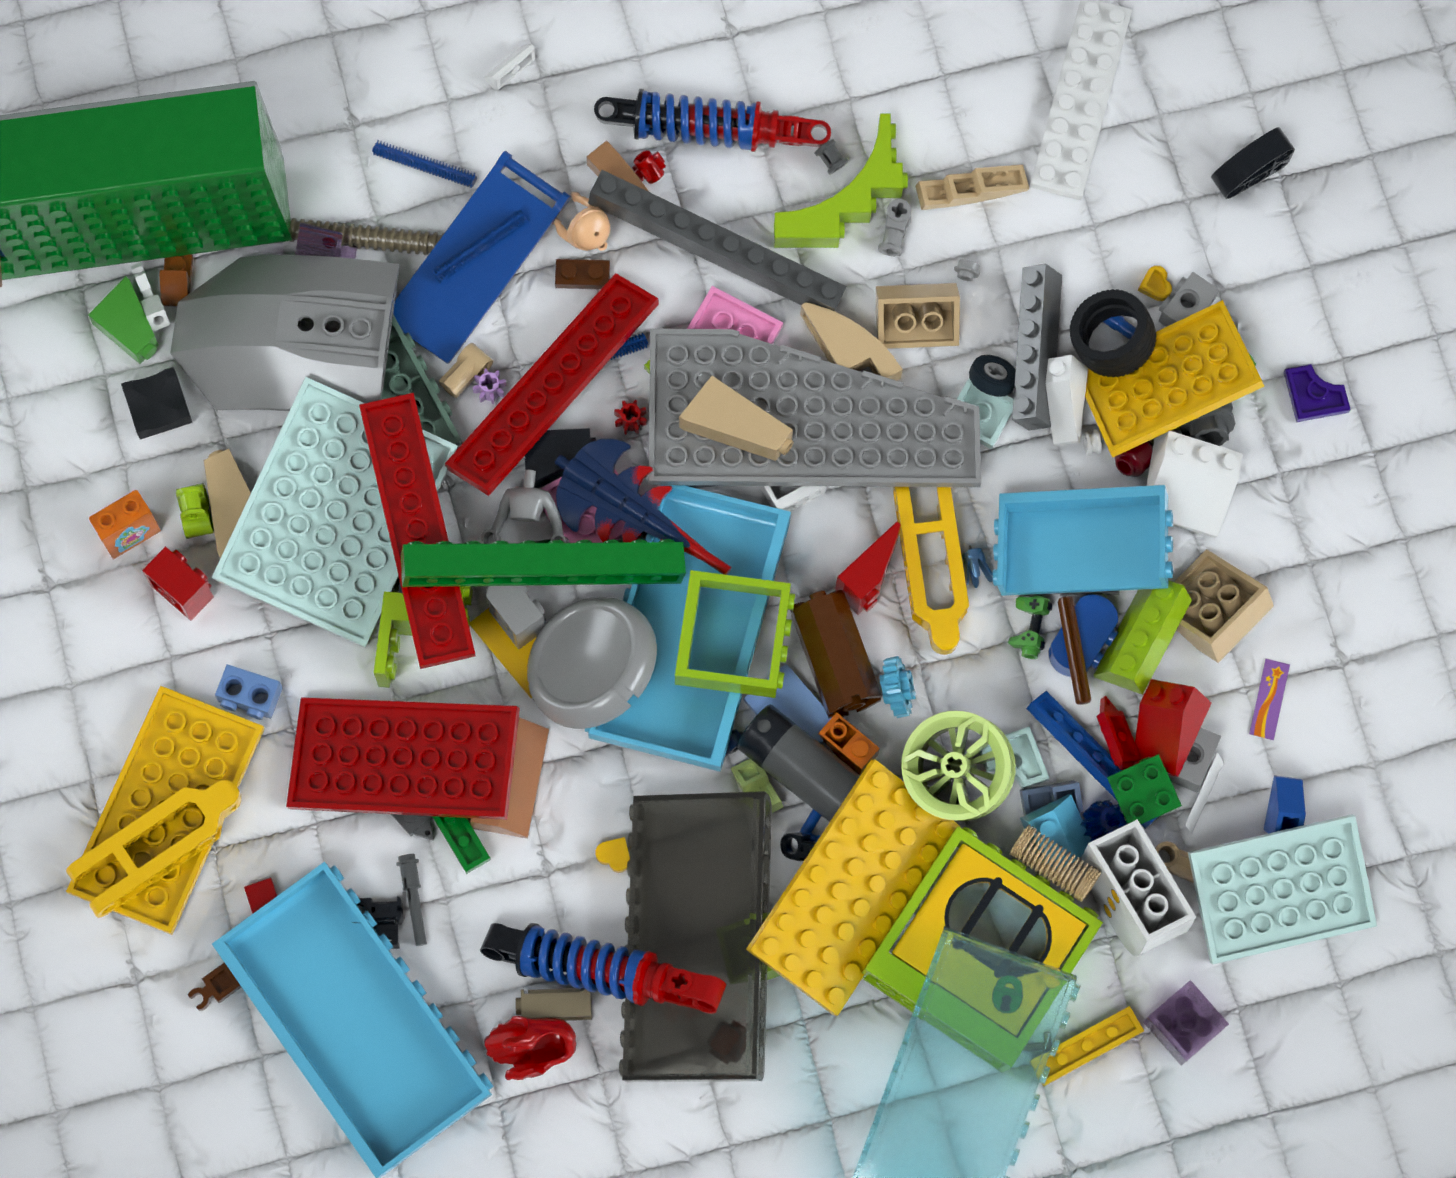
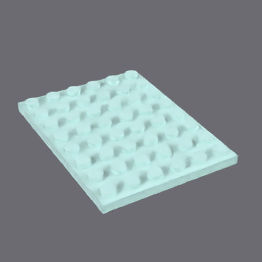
M305 377L212 575V579L366 648L381 615L384 591H392L399 575L359 405L364 403ZM423 430L436 490L438 491L447 472L445 462L454 454L458 445Z

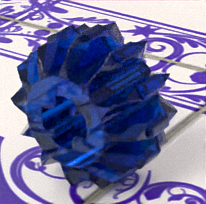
M1104 800L1103 802L1097 801L1091 804L1082 814L1084 820L1080 824L1086 828L1083 836H1090L1092 842L1127 825V822L1120 811L1119 804L1113 805L1111 800Z

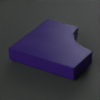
M1311 364L1284 370L1283 373L1296 423L1350 412L1351 409L1344 385H1334L1322 380L1315 373Z

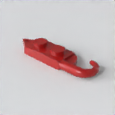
M1104 696L1100 699V714L1096 717L1115 766H1118L1120 770H1124L1139 763L1141 757L1123 711H1118L1107 696Z

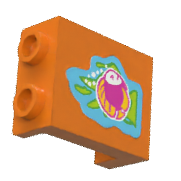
M138 490L132 491L89 517L91 524L112 559L119 557L161 532L154 516Z

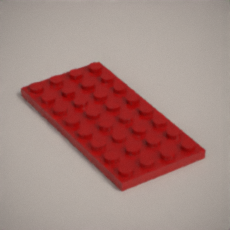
M301 697L286 807L292 810L507 820L520 708L518 706Z

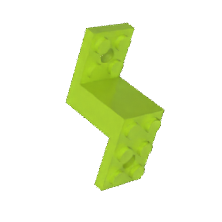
M459 586L468 625L470 626L467 605L472 606L473 589H471V586ZM384 591L374 665V676L378 687L390 688V681L396 678L397 663H394V653H399L400 636L398 635L412 636L403 593Z

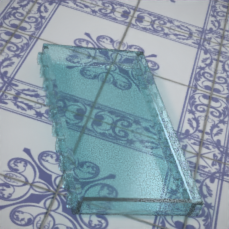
M944 926L852 1178H1010L1005 1174L1008 1166H1015L1020 1150L1015 1147L1019 1137L1025 1138L1030 1122L1025 1121L1029 1110L1035 1111L1040 1095L1036 1094L1039 1083L1045 1084L1050 1071V1067L1046 1066L1049 1055L1055 1057L1060 1044V1040L1056 1039L1059 1028L1065 1029L1070 1017V1012L1066 1011L1070 1000L1075 1002L1081 985L1076 984L1077 976Z

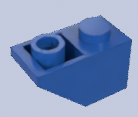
M1274 775L1263 828L1268 834L1304 826L1306 812L1302 779Z

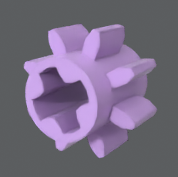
M484 369V374L474 376L475 382L479 385L472 387L473 393H480L479 399L481 403L484 400H489L492 404H495V399L498 396L504 398V391L500 388L507 386L506 380H499L500 374L498 370L492 373ZM491 383L493 389H488L486 384Z

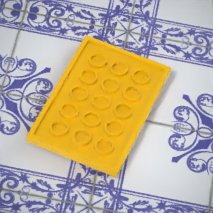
M1222 300L1156 331V342L1152 355H1150V358L1142 367H1139L1133 373L1131 372L1120 377H1104L1088 368L1085 398L1113 458L1265 386Z

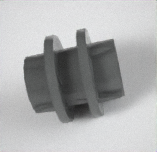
M1232 402L1181 425L1182 435L1217 446L1223 445L1226 441H1229V433L1236 424L1232 413Z

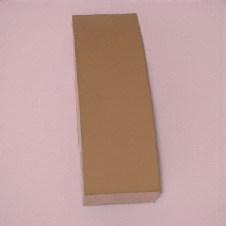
M607 140L586 156L587 166L597 176H599L601 170H604L648 191L631 167Z

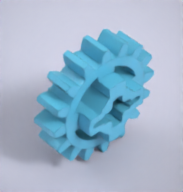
M899 656L886 658L883 661V671L885 674L880 675L879 678L884 703L890 704V708L897 718L910 716L912 714L911 708H913L911 700L916 699L912 673L910 670H905V665L902 664V659Z

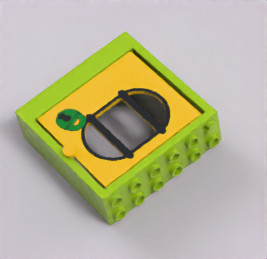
M958 826L862 971L864 974L862 979L999 1071L1004 1072L1010 1069L1019 1057L1103 922L1097 919L1099 915L1088 907L1082 909L1073 903L1075 899L1064 891H1059L1058 893L1049 887L1050 882L1040 875H1035L1034 877L1025 871L1026 866L1016 859H1011L1010 861L1001 855L1002 850L994 844L987 843L986 845L978 840L977 833L970 828L963 827L962 829ZM956 847H958L959 849L957 850L956 854L954 855V857L946 867L945 871L935 884L934 888L922 904L921 908L911 921L910 925L898 941L897 945L895 946L893 951L889 953V950L891 949V947L899 937L900 933L910 920L911 916L923 900L924 896L934 883L935 879L947 863L948 859L950 858ZM989 883V888L959 935L953 937L949 926V911L954 898L960 891L970 885ZM1000 889L1031 909V914L998 966H994L965 947L964 942L996 892ZM1038 918H1042L1046 928L1047 940L1041 958L1035 965L1025 971L1007 973L1008 965ZM1084 931V933H1083V935L1081 936L1080 940L1078 941V943L1076 944V946L1074 947L1073 951L1071 952V954L1069 955L1068 959L1066 960V962L1064 963V965L1062 966L1061 970H1060L1059 973H1058V972H1057L1058 968L1060 967V965H1061L1062 962L1064 961L1065 957L1067 956V954H1068L1069 951L1071 950L1072 946H1073L1074 943L1076 942V940H1077V938L1079 937V935L1081 934V932ZM1046 987H1048L1049 989L1047 990V992L1045 993L1044 997L1042 998V1000H1041L1040 1003L1038 1004L1037 1008L1035 1009V1011H1034L1033 1014L1031 1015L1030 1019L1028 1020V1022L1026 1023L1025 1027L1023 1028V1030H1022L1021 1033L1019 1034L1018 1038L1015 1037V1036L1017 1035V1033L1019 1032V1030L1021 1029V1027H1022V1025L1024 1024V1022L1026 1021L1027 1017L1029 1016V1014H1030L1031 1011L1033 1010L1034 1006L1036 1005V1003H1037L1038 1000L1040 999L1041 995H1042L1043 992L1045 991Z

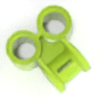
M204 483L176 489V497L181 511L180 518L186 539L214 533L209 500Z

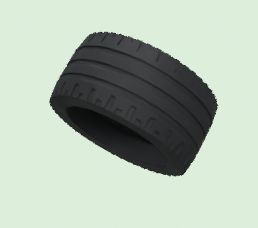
M1111 289L1097 292L1084 300L1072 316L1069 329L1072 345L1083 364L1098 375L1120 377L1131 372L1133 373L1146 363L1150 355H1152V351H1154L1156 342L1154 322L1145 305L1135 295L1127 291ZM1121 315L1133 317L1137 320L1134 335L1123 346L1105 352L1093 350L1089 347L1093 331L1103 321Z

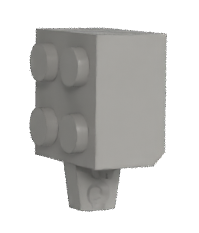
M486 586L489 612L519 650L536 638L545 626L544 621H546V618L543 615L545 611L536 599L531 601L527 594L529 591L527 586Z

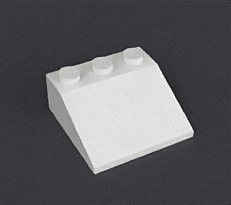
M1168 431L1154 439L1147 486L1165 485L1168 494V510L1173 512L1174 526L1216 538L1220 532L1239 479L1243 453Z

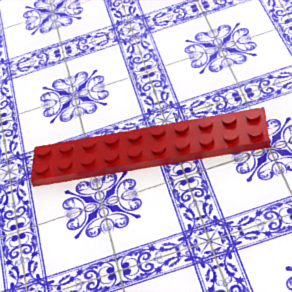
M615 273L445 462L447 470L489 496L659 305L658 298Z
M414 393L360 404V412L420 669L476 657L459 586L402 587L400 555L403 544L413 541H420L424 544L449 541Z

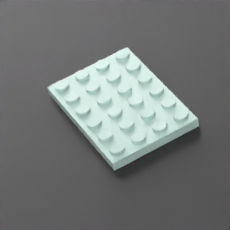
M1352 814L1188 852L1211 964L1377 926L1356 817Z

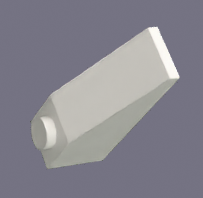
M1073 355L1048 359L1045 384L1053 444L1055 446L1080 443L1088 368Z

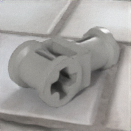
M895 199L887 207L888 215L882 244L878 246L879 252L893 257L901 256L902 249L900 246L902 238H904L906 228L911 222L910 204L903 199ZM898 212L903 213L901 214L900 218L895 217L897 216Z

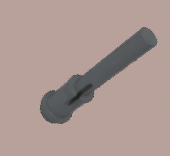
M415 854L401 855L398 857L399 862L396 865L400 866L403 891H407L415 945L423 946L427 944L418 893L421 885L416 863H419V859L415 858Z

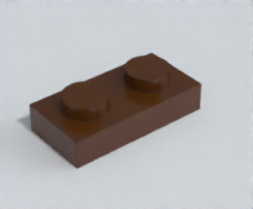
M556 259L555 288L602 289L610 280V260Z

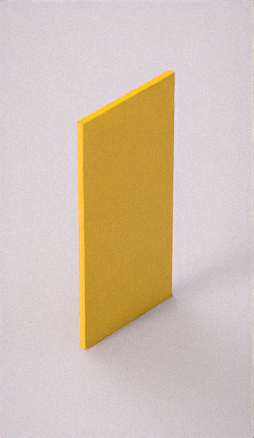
M489 608L470 622V626L527 695L532 698L527 679V664L536 638L518 650L489 612Z

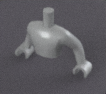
M525 470L523 487L511 488L505 491L492 528L484 530L481 534V540L484 544L488 543V537L494 534L493 542L501 541L499 533L509 512H511V520L539 522L544 508L547 511L553 530V536L550 541L563 539L564 543H570L569 539L563 534L561 517L551 494L543 489L534 488L536 471Z

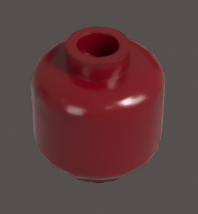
M1147 441L1115 456L1117 469L1126 476L1138 477L1150 467L1153 445L1150 441Z

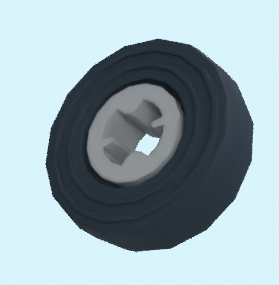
M981 355L971 365L969 379L981 392L996 397L1007 396L1014 390L1016 369L1001 357Z

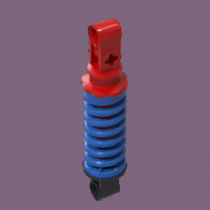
M639 89L636 100L602 97L594 105L595 115L601 123L633 127L634 139L639 140V138L646 139L649 135H653L655 140H662L667 129V137L670 142H675L681 131L682 141L686 144L690 143L693 136H695L698 145H704L707 138H710L711 145L717 147L721 139H723L726 148H732L735 141H738L740 149L755 152L758 144H768L771 148H775L776 143L790 146L821 147L831 137V128L825 121L798 116H779L778 110L765 112L762 111L761 102L759 101L752 103L751 106H747L746 110L743 101H738L735 108H731V102L725 99L722 101L721 107H718L715 98H710L707 105H703L702 98L696 96L693 104L688 103V96L681 95L678 106H674V95L668 93L663 105L660 104V94L658 92H647L644 89ZM605 104L612 105L614 107L613 114L610 117L601 116L599 114L601 106ZM792 126H794L793 136H791ZM814 128H823L827 133L826 137L823 140H815L811 135Z
M492 923L480 948V952L489 959L515 964L519 976L542 977L548 982L556 980L560 985L570 984L576 989L584 987L588 992L599 991L601 995L605 996L612 994L616 999L627 998L630 1002L640 1006L645 1005L650 998L656 1003L663 1004L664 1002H669L679 1006L698 1009L704 1013L714 1014L717 1012L727 986L718 977L674 968L672 964L666 962L658 963L656 953L650 951L634 950L629 956L627 947L620 946L615 951L612 943H605L601 948L600 942L596 939L590 940L587 944L585 937L577 936L573 940L572 935L567 932L562 933L559 937L555 929H549L545 933V928H542L537 923H530L524 931L510 928L503 924Z

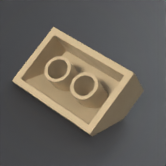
M956 283L876 286L877 339L887 349L959 346L960 295Z

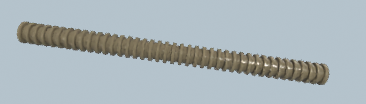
M292 218L290 223L293 241L290 242L304 239L330 243L298 237L300 229L341 236L340 247L345 245L353 247L354 245L357 249H361V246H364L367 250L373 247L374 250H378V248H381L382 251L390 249V252L398 250L399 253L405 250L408 254H411V251H415V254L423 252L424 255H428L444 235V233L438 235V232L430 234L429 231H426L424 234L421 230L414 233L413 230L405 232V229H400V231H397L396 228L388 230V227L380 229L379 226L373 229L370 225L366 228H363V225L355 227V224L347 226L346 223L338 225V222H334L332 225L329 221L322 224L319 220L314 223L313 220L305 222V219L297 221L296 218ZM299 227H305V228L323 230V231H328V232L340 233V234H343V235H337V234H332V233H326V232L308 230V229H303V228H299Z

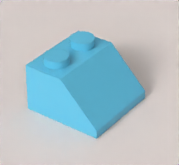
M1071 794L1020 817L1024 829L1028 825L1037 829L1030 843L1037 833L1041 831L1040 836L1032 846L1033 848L1042 835L1045 834V838L1035 854L1046 838H1050L1037 859L1040 858L1051 840H1054V843L1042 862L1056 843H1058V846L1047 864L1060 846L1063 848L1051 867L1063 850L1067 849L1056 869L1068 852L1071 851V854L1063 867L1066 866L1072 855L1075 854V858L1071 863L1075 862L1077 857L1080 858L1084 854L1088 843L1092 842Z

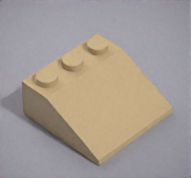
M1207 549L1175 581L1184 585L1192 599L1177 631L1196 649L1217 663L1274 607L1268 588Z

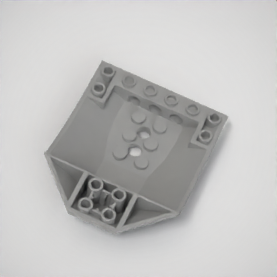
M312 255L240 257L178 302L170 354L216 411H290L305 377L363 403L382 400L400 265L397 263ZM303 318H309L314 322V326L309 331H301L298 328V322ZM330 321H337L341 327L337 332L331 333L325 329L326 324Z

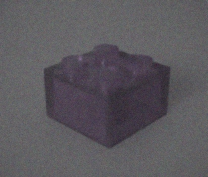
M1191 980L1143 1021L1181 1066L1229 1025Z

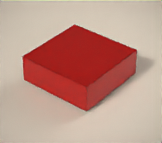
M271 877L244 887L252 914L277 897Z

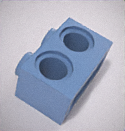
M227 664L215 697L220 702V706L227 710L236 711L239 708L247 711L246 714L252 718L262 720L263 717L271 719L283 688L280 681ZM240 685L242 689L237 695H229L228 690L231 686ZM265 693L268 695L266 702L262 704L254 702L258 694Z

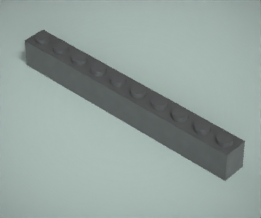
M601 170L590 191L588 204L599 207L625 222L799 305L811 303L835 311L847 287L604 170Z

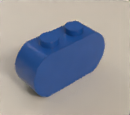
M1099 595L1083 596L1075 605L1086 672H1088L1090 667L1097 668L1104 656L1100 652L1105 644L1110 646L1118 634L1114 630L1118 623L1117 610L1108 599ZM1061 627L1051 643L1048 656L1051 665L1057 672L1071 677Z

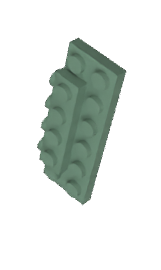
M393 315L382 399L414 393L422 430L455 445L463 444L449 418L453 415L446 401L441 402L437 395L440 393L436 381L434 378L428 379L424 372L428 370L427 365L421 355L416 357L413 348L416 346L409 332L403 333Z

